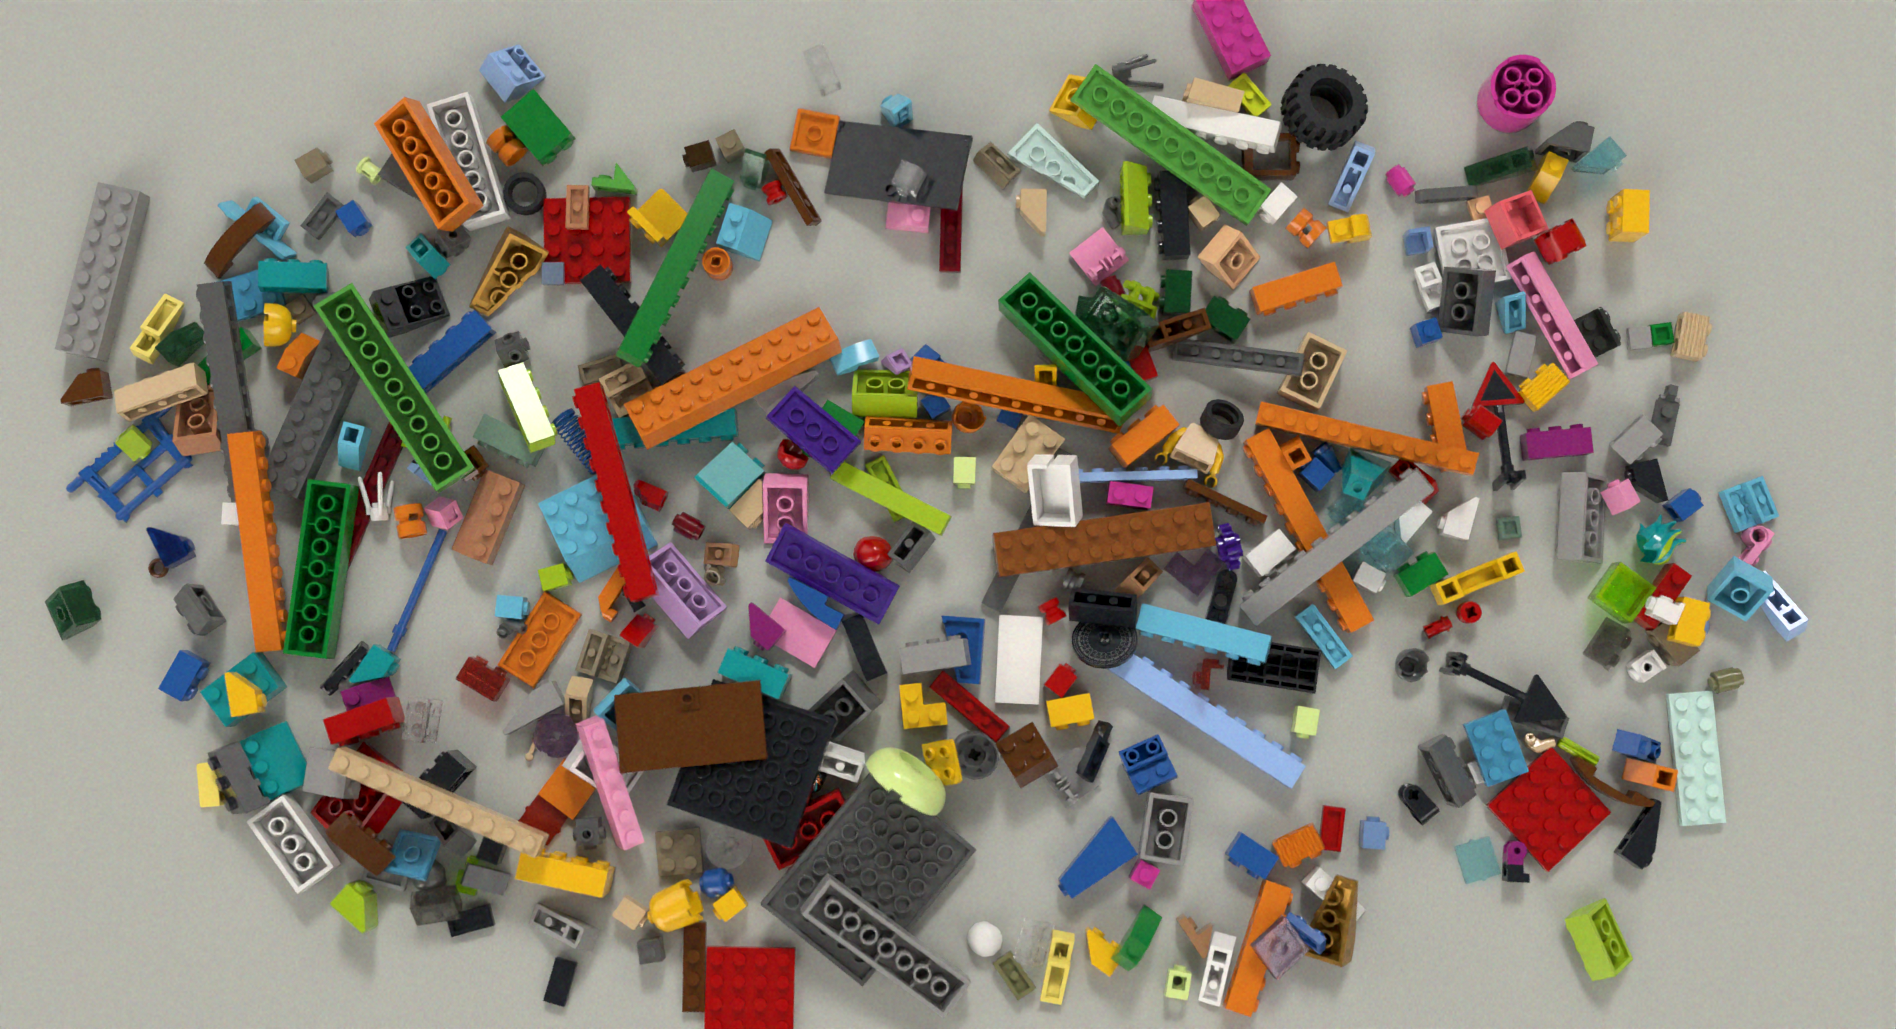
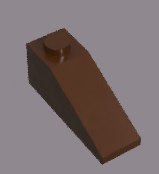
M1201 308L1142 328L1141 333L1150 353L1200 334L1212 327L1205 308Z

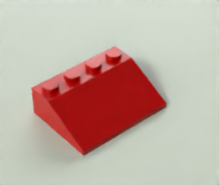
M364 741L356 751L403 771ZM361 783L358 799H341L323 795L310 813L326 829L343 812L347 813L350 817L355 815L363 822L362 826L364 828L371 827L379 835L401 806L402 800Z

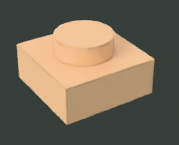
M1489 195L1466 202L1471 221L1487 218L1484 210L1492 206Z

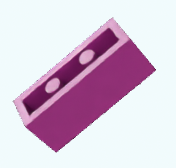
M1583 424L1569 425L1570 429H1562L1561 426L1548 427V431H1540V428L1526 429L1527 433L1520 435L1522 460L1592 454L1594 449L1591 427H1583Z

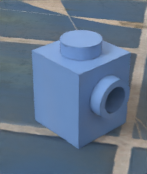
M1367 816L1366 820H1360L1359 847L1385 850L1386 840L1389 839V827H1386V822L1380 821V817Z

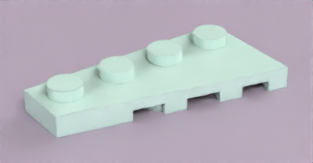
M1038 123L1007 153V156L1082 198H1085L1099 183L1096 177Z

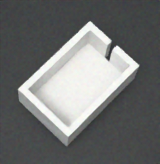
M1035 454L1027 464L1033 525L1076 527L1083 517L1077 455H1058L1054 459V455Z

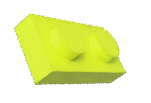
M1245 72L1228 85V87L1244 91L1241 105L1251 116L1259 117L1272 105Z

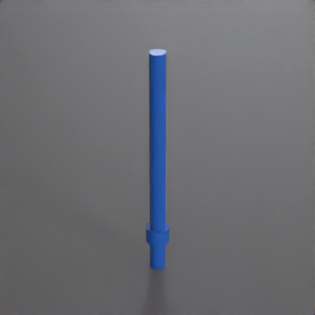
M439 528L398 625L395 624L392 630L394 634L387 650L396 652L401 638L405 636L408 630L406 626L447 534L445 530Z

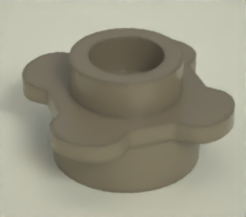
M707 564L705 566L704 579L709 585L716 586L719 584L723 586L726 583L724 578L725 568L722 565L717 567Z

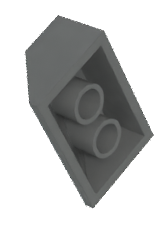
M1444 267L1438 318L1441 332L1475 337L1489 335L1496 270Z
M1441 734L1418 745L1447 805L1460 808L1477 795L1474 790L1476 785L1470 776L1467 777L1464 771L1466 765L1460 756L1457 757L1454 751L1456 746L1451 737Z

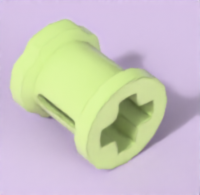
M364 157L358 163L356 172L370 179L373 185H376L382 179L378 175L382 168L373 164L369 157Z

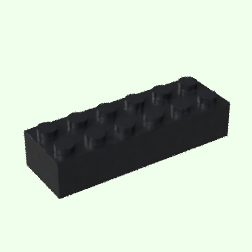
M600 264L584 276L580 282L625 337L640 306L636 301L631 303L629 298L632 296L622 284L619 286L616 284L615 281L618 278L608 266L604 269ZM663 336L660 337L656 345L652 343L649 350L653 351L648 362L645 363L662 385L686 372L682 368L685 366V363L677 353L671 354L669 350L672 347Z

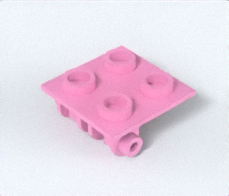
M1103 227L1069 253L1095 287L1100 284L1101 280L1109 277L1129 261L1125 255V250L1122 247H1118Z

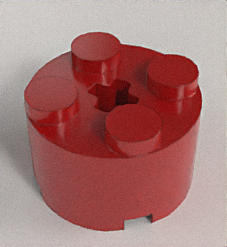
M1573 218L1564 221L1563 225H1556L1533 239L1548 265L1554 262L1557 263L1567 258V254L1579 251L1587 246L1586 240Z

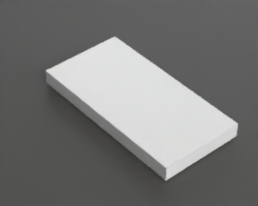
M999 615L995 702L1039 705L1043 617Z

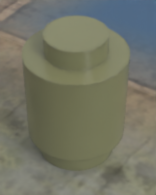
M1730 667L1710 673L1708 678L1710 689L1714 690L1717 694L1738 689L1740 685L1744 684V676L1739 668L1734 669Z

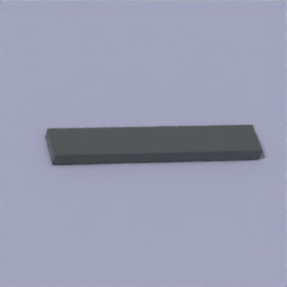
M1189 339L1175 343L1172 360L1300 377H1302L1305 354Z

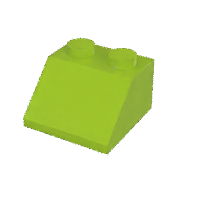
M359 879L347 883L331 901L330 905L363 934L378 926L377 893L372 890L374 887L371 883Z

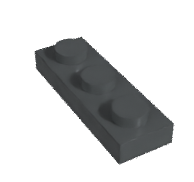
M1505 695L1500 710L1506 709L1510 721L1514 722L1521 701ZM1569 717L1566 719L1522 722L1519 724L1563 739Z

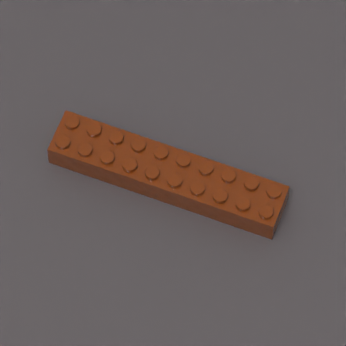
M1210 502L1081 520L1076 527L1039 526L992 534L998 578L1216 546Z

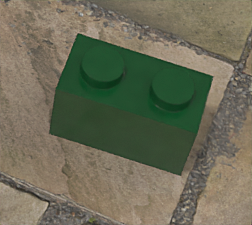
M1166 269L1164 275H1161L1160 288H1163V296L1159 297V309H1162V316H1179L1190 312L1193 271Z
M1213 296L1205 308L1212 327L1211 330L1233 344L1250 321V318L1247 317L1248 314L1240 308L1234 309L1229 305V301L1221 296L1218 298Z

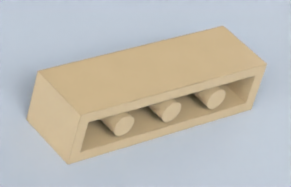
M194 362L114 390L116 413L128 422L208 394L206 373Z

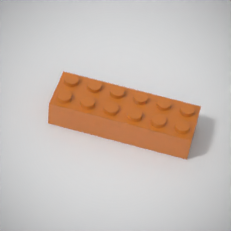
M403 97L374 123L438 229L453 232L484 206L420 101Z

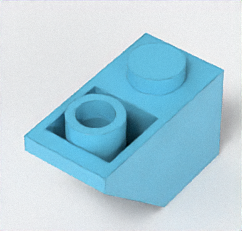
M343 422L338 439V466L361 471L372 433L371 429Z

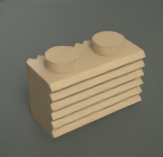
M1689 312L1679 314L1674 333L1675 343L1672 345L1670 356L1695 362L1702 360L1708 351V345L1705 344L1706 337L1710 335L1712 330V324L1709 323L1710 317Z

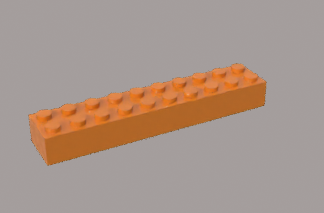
M820 307L625 403L624 406L648 450L841 353L839 339Z

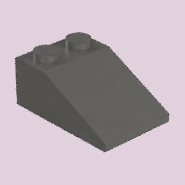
M852 670L818 700L809 711L837 720L830 742L837 744L882 702L856 672Z

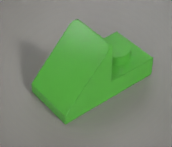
M617 163L615 164L614 179L608 175H599V178L592 177L591 186L595 191L638 194L634 184Z

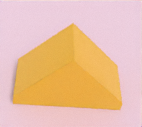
M1056 364L1034 365V381L1057 386Z

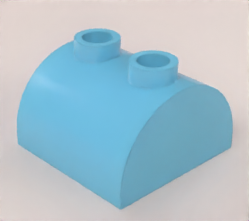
M624 677L593 710L598 717L604 719L608 725L617 731L614 695L639 693L642 691Z

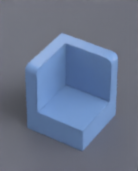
M1430 226L1409 229L1403 234L1406 256L1428 253L1433 248Z

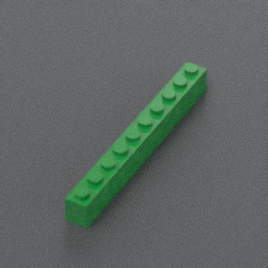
M711 168L615 356L638 368L643 362H648L653 351L649 350L652 343L656 345L662 335L659 332L661 325L666 326L671 317L668 311L671 307H676L681 297L677 294L680 288L685 289L690 279L686 276L689 270L694 271L699 261L695 259L698 252L702 254L708 242L704 241L706 236H711L717 226L713 223L715 218L720 219L726 208L722 206L724 201H729L734 192V189L731 188L734 180Z

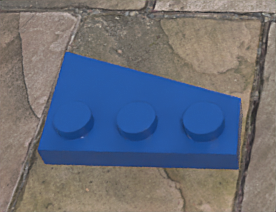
M941 616L947 634V641L948 636L961 635V639H968L971 665L954 667L957 682L981 684L986 619Z

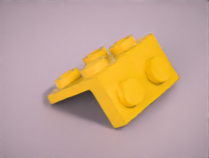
M658 189L638 210L632 206L627 211L631 217L629 219L630 223L636 229L641 227L646 232L644 234L646 239L652 244L656 242L660 247L679 231L687 215V212L664 189Z
M943 739L922 744L925 764L940 778L944 786L962 782L960 765L953 739Z

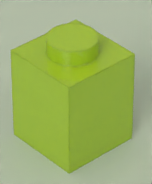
M134 424L116 437L115 444L134 462L138 458L144 459L152 451L150 449L152 441Z
M565 563L538 569L543 591L549 592L572 585L571 580L574 579V575Z

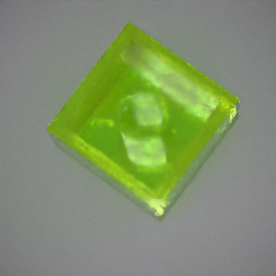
M1615 562L1609 566L1587 598L1622 624L1633 622L1657 587L1622 562Z

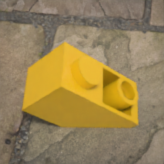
M1087 926L1085 932L1090 962L1110 977L1119 965L1110 959L1119 943L1114 940L1111 942L1103 938L1105 933L1095 926L1093 929Z

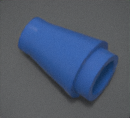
M1324 442L1312 451L1314 458L1317 457L1334 474L1342 469L1332 445Z

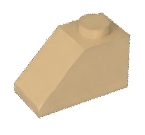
M1021 188L1020 195H1016V208H1020V215L1040 236H1045L1047 189Z
M760 479L729 509L749 530L752 527L754 529L763 522V482Z
M571 676L565 692V725L576 726V723L589 719L593 699V679Z

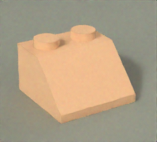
M1225 224L1198 256L1206 269L1232 290L1237 287L1261 258L1241 231Z

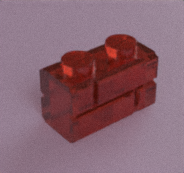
M479 655L476 658L469 656L458 673L456 680L493 702L498 701L510 681V678L506 676L507 672L497 666L494 669L488 666L489 661Z

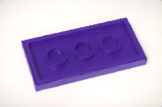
M796 386L766 416V420L831 474L861 444V440Z

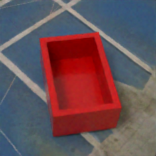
M386 697L323 719L330 744H339V747L359 743L358 738L363 740L379 736V731L390 732L401 728V723L407 722L399 697Z

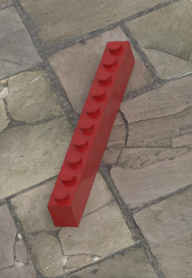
M600 382L574 389L575 396H572L575 408H579L581 416L578 417L581 430L584 429L586 433V438H583L586 450L591 452L592 458L589 459L590 467L597 474L598 479L595 480V485L598 493H602L603 501H600L601 508L604 514L607 513L609 522H606V527L609 535L613 534L615 543H612L614 555L619 557L620 564L617 565L619 575L625 579L626 585L623 586L626 599L630 598L631 602H638L659 596L604 387Z

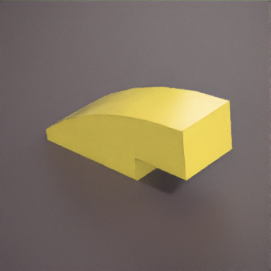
M167 294L162 296L140 326L142 332L130 347L134 356L152 365L154 364L179 320L185 305L184 302Z
M1053 929L1040 1001L1062 1005L1075 933Z

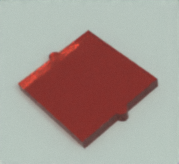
M537 795L530 806L525 807L526 811L518 821L549 834L545 844L548 846L555 835L561 832V827L569 817L540 795Z

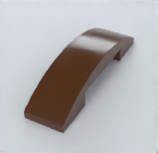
M261 202L253 206L237 219L218 239L208 253L204 264L220 279L234 264L232 260L257 233H263L276 219L275 216Z
M1578 756L1570 757L1569 760L1580 777L1602 795L1625 804L1643 807L1654 806L1655 802L1636 791L1628 790L1626 795L1594 777L1593 775L1597 770L1595 766Z

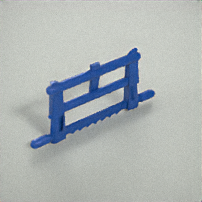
M173 406L145 416L141 420L142 423L136 426L142 433L149 429L161 444L110 487L98 472L122 452L115 442L114 447H108L107 452H103L101 457L95 458L94 464L88 465L79 471L78 474L80 476L66 486V490L70 493L74 492L86 481L99 493L97 497L101 498L116 512V519L124 520L126 523L130 519V513L152 494L155 497H159L163 493L161 487L183 468L194 466L190 463L192 456L181 455L172 442L173 434L169 435L159 420ZM167 450L177 462L154 481L144 469ZM138 476L147 488L125 506L116 493Z

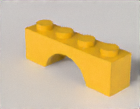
M1517 551L1433 583L1430 585L1437 605H1444L1473 591L1523 573L1525 570Z

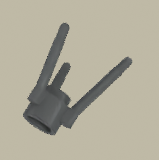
M1148 54L1112 66L1113 76L1125 85L1164 86L1163 83L1128 80V78L1132 77V69L1157 62L1156 59L1139 62L1148 58Z

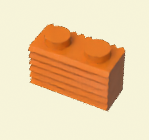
M1313 822L1272 841L1283 866H1290V868L1302 864L1301 860L1308 856L1310 859L1320 856L1325 847Z

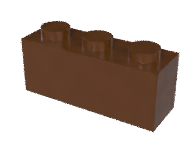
M343 812L324 832L333 844L377 877L396 858L391 850L393 846L385 838L382 840L377 838L378 834L371 827L364 828L362 826L363 822L357 816L353 815L350 817L347 813Z

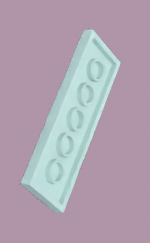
M1709 690L1666 694L1673 769L1678 770L1675 788L1679 825L1726 823L1713 692Z

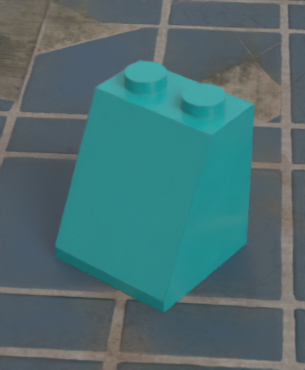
M731 442L694 477L728 509L766 473L762 469L765 465L756 457L752 460L747 455L749 450L740 442L737 445Z

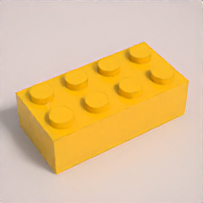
M543 848L541 855L536 858L523 852L520 853L515 875L517 880L600 898L610 893L615 867L610 866L608 861L597 860V862L588 861L589 858L585 856L567 857L566 852L555 850L554 853L545 852L546 848Z

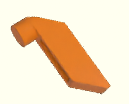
M618 567L598 596L602 616L610 623L614 621L618 614V611L613 609L612 606L620 596L623 586L626 585L624 577L619 575Z

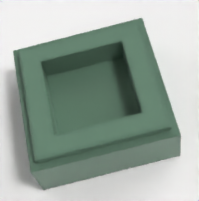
M1519 516L1496 519L1499 540L1522 538Z

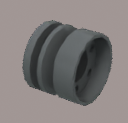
M966 731L956 737L954 742L961 774L972 780L983 779L991 775L999 761V750L995 742L984 733L978 731ZM971 749L979 752V754L975 755L976 759L974 760L968 756L971 753Z

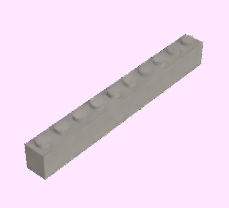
M1410 468L1399 476L1401 480L1395 485L1392 482L1386 485L1381 490L1383 494L1378 498L1372 496L1364 503L1365 508L1359 512L1357 510L1351 512L1346 516L1348 521L1342 525L1339 523L1328 530L1330 534L1324 539L1322 537L1317 538L1310 544L1312 546L1310 550L1306 553L1302 550L1293 557L1295 561L1288 566L1285 563L1276 570L1277 575L1270 579L1268 576L1260 582L1258 590L1255 592L1250 590L1243 595L1240 607L1255 626L1431 494L1434 488L1418 468H1415L1413 471Z

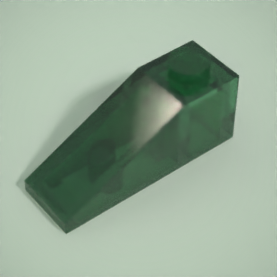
M1526 146L1465 166L1464 170L1468 185L1480 186L1536 171L1538 168L1533 149Z

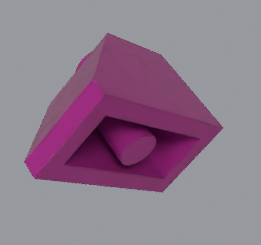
M751 602L748 605L751 637L755 640L753 644L761 651L764 649L770 651L787 630Z
M390 677L340 691L346 711L386 697H396Z

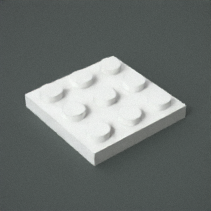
M1487 218L1435 227L1433 229L1442 275L1444 267H1463L1496 270L1495 283L1512 279L1506 267L1508 265L1506 249L1501 250Z

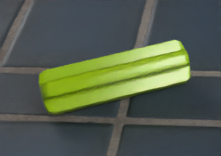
M1566 737L1560 738L1557 743V747L1573 756L1580 757L1593 766H1596L1599 762L1600 757Z

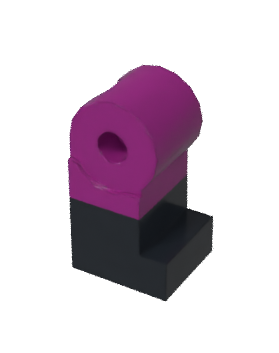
M1510 840L1503 846V881L1530 883V874L1524 873V857L1527 854V848L1520 841Z

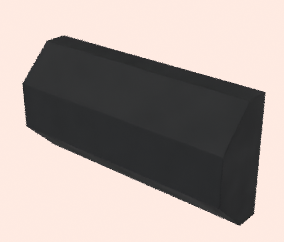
M1271 642L1267 662H1261L1260 666L1247 663L1248 659L1239 656L1238 660L1228 658L1227 680L1316 694L1321 650Z

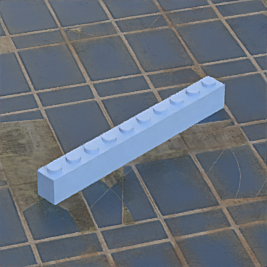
M1134 653L1124 664L1108 669L1288 788L1292 789L1306 766L1301 763L1303 759L1292 752L1290 755L1282 751L1284 747L1275 741L1269 743L1264 739L1266 735L1255 728L1253 731L1245 727L1247 724L1245 721L1237 716L1234 719L1227 715L1228 710L1218 704L1214 707L1208 703L1210 699L1202 693L1194 694L1190 691L1191 686L1182 680L1177 683L1171 679L1173 675L1162 668L1159 671L1154 668L1153 665L1155 663L1147 657L1143 656L1141 659Z

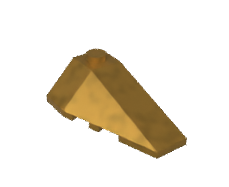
M507 226L496 245L469 307L490 316L516 289L523 286V283L529 277L534 276L539 271L542 262H544L549 252L527 235Z
M1341 875L1335 876L1324 896V900L1319 909L1316 910L1314 918L1309 925L1312 929H1318L1323 933L1326 938V949L1321 954H1318L1302 941L1300 954L1339 967H1343L1352 961L1356 935L1357 880Z

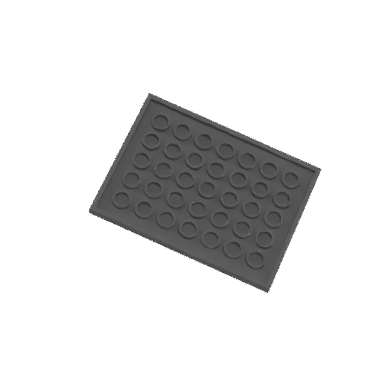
M870 772L760 902L761 906L862 987L877 969L805 918L801 913L800 908L827 872L909 932L976 851L975 847L937 816L922 813L900 800L902 795L892 788L890 791L885 789Z

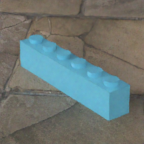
M1143 603L1136 629L1141 631L1140 635L1149 638H1153V635L1162 636V641L1173 644L1175 640L1183 642L1182 646L1195 649L1196 645L1205 647L1204 652L1217 655V651L1226 653L1225 657L1238 660L1239 656L1248 659L1247 663L1260 666L1261 662H1267L1272 642V636Z

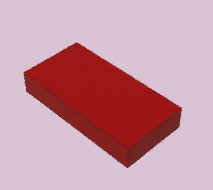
M1322 806L1319 835L1324 843V850L1341 852L1346 808Z

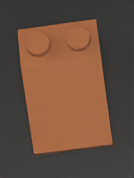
M207 385L208 394L176 405L172 442L182 456L221 451V434L217 429L218 415L213 405L215 399L214 390L210 385Z

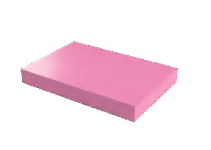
M781 597L770 614L773 620L787 630L775 645L815 668L837 630Z

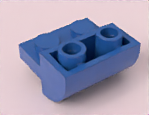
M1159 734L1118 752L1137 795L1178 778Z

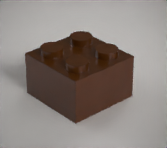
M1033 722L995 743L1020 788L1058 767L1054 756Z

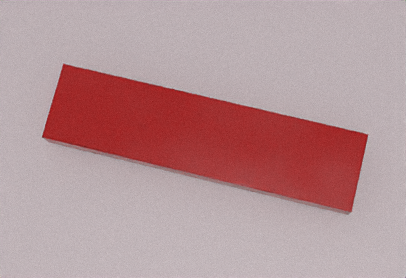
M942 671L929 686L995 743L998 742L1010 727L945 671Z

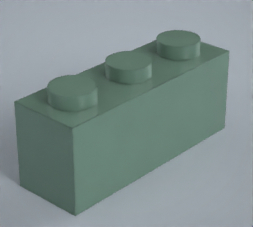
M486 414L483 415L473 435V438L479 440L478 445L486 449H490L492 446L498 449L497 454L509 459L510 455L518 458L516 463L526 468L529 465L536 467L544 449L530 453L520 430Z

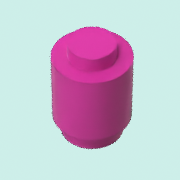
M1398 164L1386 172L1387 182L1398 197L1402 195L1407 197L1415 191L1414 186L1416 182L1405 167H1401Z

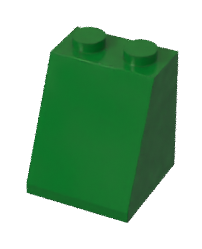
M534 89L501 116L506 125L542 166L552 163L560 151L571 147L575 139L573 134Z

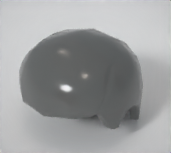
M1417 648L1405 649L1396 657L1395 671L1402 680L1408 682L1419 681L1428 672L1427 663L1430 659L1423 650Z
M434 860L427 881L412 878V882L416 889L424 894L440 892L447 882L445 868L438 861Z

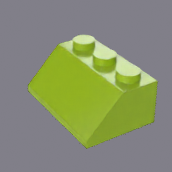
M1123 161L1119 172L1121 235H1147L1149 228L1153 227V217L1149 215L1148 207H1152V194H1148V186H1151V173H1147V166Z
M857 369V371H854L852 414L860 417L917 418L918 392L907 390L909 371H904L898 375H895L890 370Z
M1606 898L1577 909L1564 919L1566 928L1571 933L1575 942V948L1580 953L1585 970L1592 981L1617 976L1633 960Z

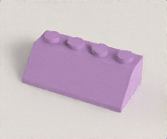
M671 542L649 556L659 591V596L652 598L688 639L701 631L727 608Z

